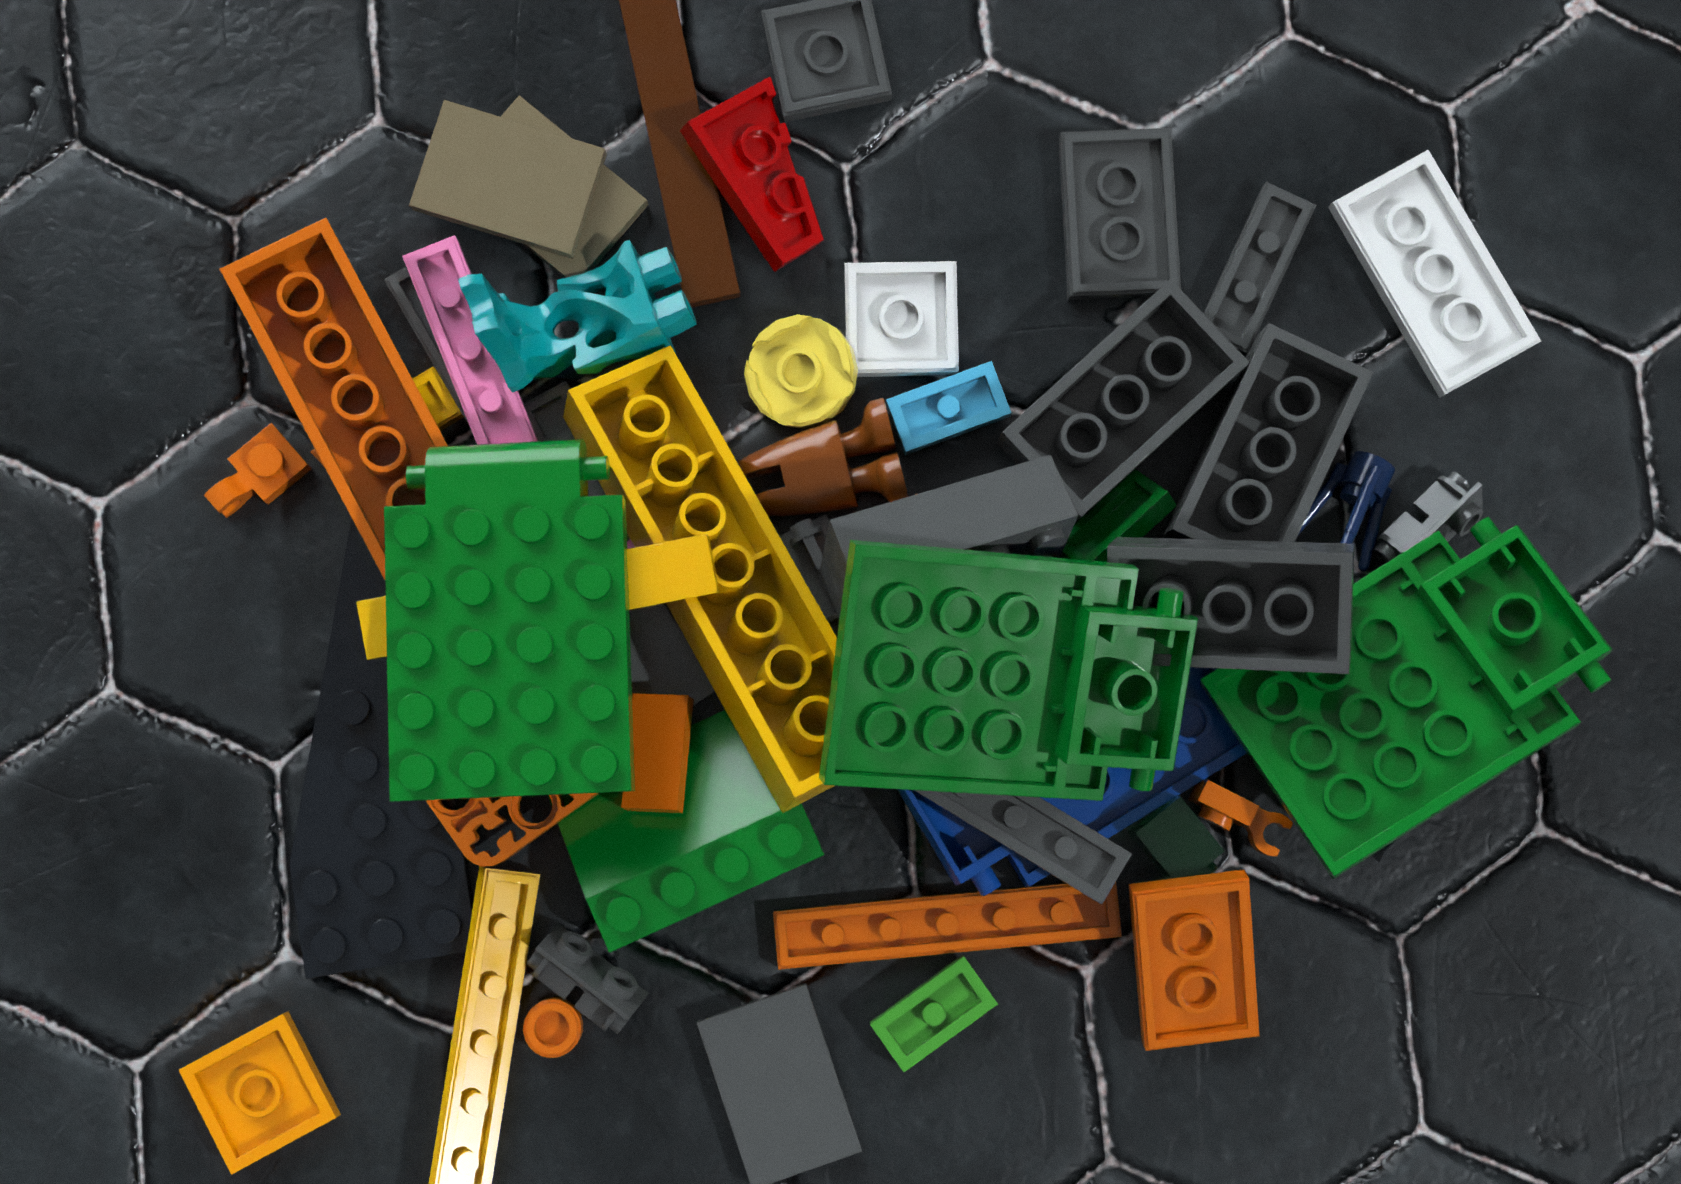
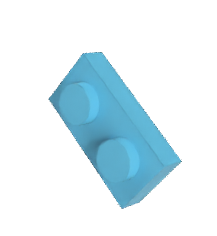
M992 361L886 399L885 402L905 455L1006 419L1012 413Z

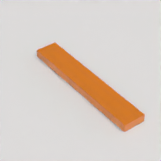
M1116 882L1102 905L1068 884L1059 883L996 889L985 896H981L979 891L773 911L778 970L1122 937Z

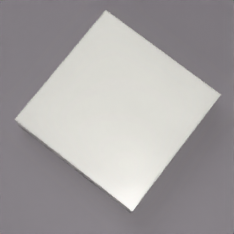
M956 261L845 263L846 339L854 350L858 367L857 377L943 376L959 373Z

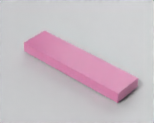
M454 235L403 255V260L477 445L538 442L519 391L511 392L496 361L474 332L472 313L458 282L459 278L472 273L457 237Z

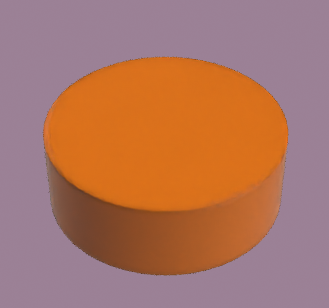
M552 997L540 1001L530 1009L524 1020L523 1034L526 1043L532 1051L546 1058H557L569 1053L577 1045L583 1033V1020L580 1012L574 1008V1004L566 999Z

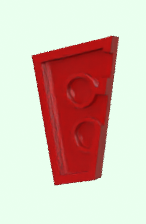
M770 76L689 120L680 132L772 270L776 272L815 248L824 238L804 177L798 175L795 171L787 147L792 142L786 123L779 122L772 101L776 96V92Z

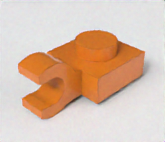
M270 423L227 458L238 472L216 483L204 496L219 513L222 512L228 518L256 493L269 505L312 468L277 427Z
M1203 780L1196 784L1188 798L1189 801L1202 807L1198 814V817L1226 831H1230L1233 823L1244 827L1248 833L1251 846L1263 855L1278 856L1280 852L1278 848L1269 845L1265 841L1263 832L1266 826L1274 823L1278 827L1291 829L1293 822L1287 816L1277 812L1266 811L1260 808L1259 805L1210 780Z

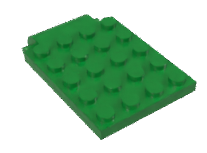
M583 439L429 447L426 452L425 465L407 466L406 468L408 489H425V504L384 506L390 802L635 791L626 500L623 495L588 496V480H608L610 478V463L608 456L587 457V447Z
M1490 517L1482 519L1469 530L1481 547L1461 560L1438 530L1353 584L1351 663L1349 674L1218 668L1200 679L1201 687L1332 879L1579 726L1581 721L1557 689L1578 676L1590 693H1593L1612 680L1599 663V661L1612 652V648L1518 525L1501 533Z
M850 540L819 779L824 785L1103 801L1107 769L1112 767L1131 769L1130 788L1140 791H1151L1155 770H1174L1198 618L1181 612L1184 592L1176 589L1160 588L1157 608L1133 606L1139 571L1133 564ZM1154 654H1171L1170 666H1153Z

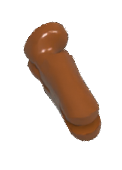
M884 398L870 401L864 408L861 424L850 431L841 433L837 421L834 420L786 437L738 461L746 478L782 472L785 487L770 489L756 494L768 517L816 514L858 507L856 493L873 491L880 493L889 502L908 497L897 452L884 455L869 464L850 468L848 464V459L852 457L883 453L896 449Z

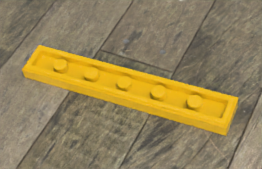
M708 534L627 549L629 610L720 593ZM386 596L356 601L367 660L387 657Z
M479 866L429 1184H492L540 874Z

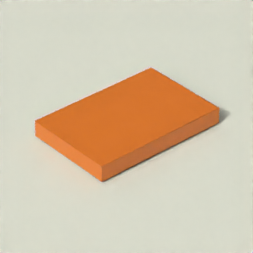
M1243 869L1129 884L1141 1040L1145 1051L1259 1037L1250 884L1246 871Z

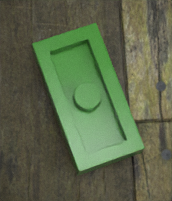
M961 955L869 1023L901 1070L906 1072L990 1011L998 1003L964 955Z

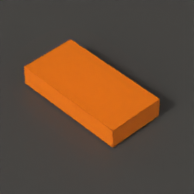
M633 693L635 791L623 792L621 808L627 811L683 813L694 699L689 695Z

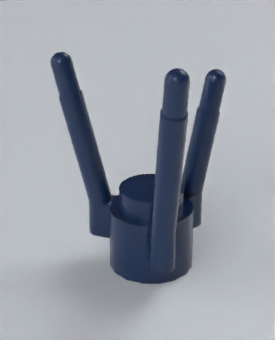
M1364 451L1353 452L1348 465L1336 463L1328 481L1318 491L1299 534L1337 488L1341 487L1340 497L1345 502L1353 505L1354 508L1340 543L1353 544L1366 510H1370L1358 563L1360 571H1367L1370 566L1373 550L1375 549L1384 507L1392 492V489L1388 486L1395 473L1394 466L1385 459Z

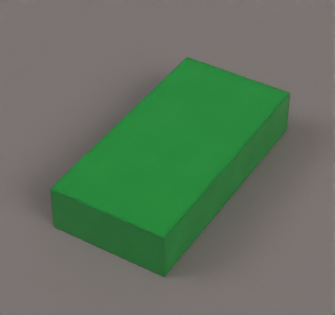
M1134 469L1074 524L1061 557L1107 562L1108 545L1116 537L1142 538L1177 505L1167 490Z

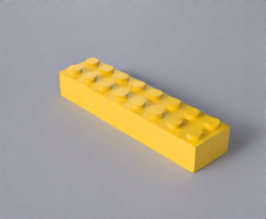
M670 345L569 389L563 418L575 440L583 439L585 441L587 457L608 456L610 478L598 481L606 495L624 496L626 500L627 534L634 546L640 547L702 534L709 535L720 593L666 604L781 812L784 813L832 788L833 785H824L819 779L837 637L673 348Z

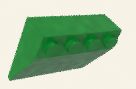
M726 710L691 725L683 813L627 811L621 808L623 792H607L597 794L558 823L585 899L609 953L824 855V851L803 804L801 803L784 813L781 812ZM561 794L564 806L574 800L569 794ZM547 795L548 798H549L550 804H551V806H552V801H551V799H550V796Z

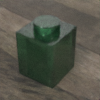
M1176 796L1152 811L1128 831L1129 835L1165 879L1214 873L1218 869L1214 860L1225 852L1180 796Z

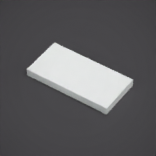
M1429 150L1335 200L1328 207L1439 398L1541 342Z

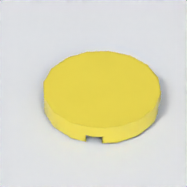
M797 314L776 320L758 334L752 344L753 349L750 352L749 361L746 359L744 376L749 396L761 413L783 426L807 429L825 424L844 410L855 392L858 367L854 350L840 330L822 319Z

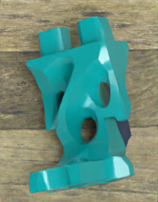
M630 240L624 241L617 253L604 265L582 274L557 280L558 292L552 293L542 304L531 307L511 302L505 293L498 294L482 273L469 274L458 279L460 289L472 313L474 332L496 361L512 393L543 378L556 377L577 381L591 374H598L605 367L616 362L640 359L670 345L675 352L671 337L697 325L692 307L682 290L660 299L657 297L656 292L682 282L678 265L668 247L640 256ZM606 290L605 296L594 294ZM563 321H574L579 326L578 332L570 338H559L555 335L554 330Z

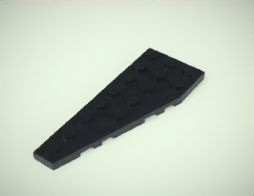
M351 519L289 864L306 979L466 952L474 902L467 858L463 855L425 800L390 802L387 657L367 660L356 601L386 596V584L353 519ZM458 799L441 800V803L446 808L451 810L460 809Z

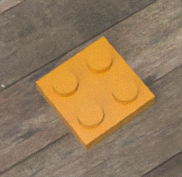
M289 1011L179 1069L231 1175L341 1115Z

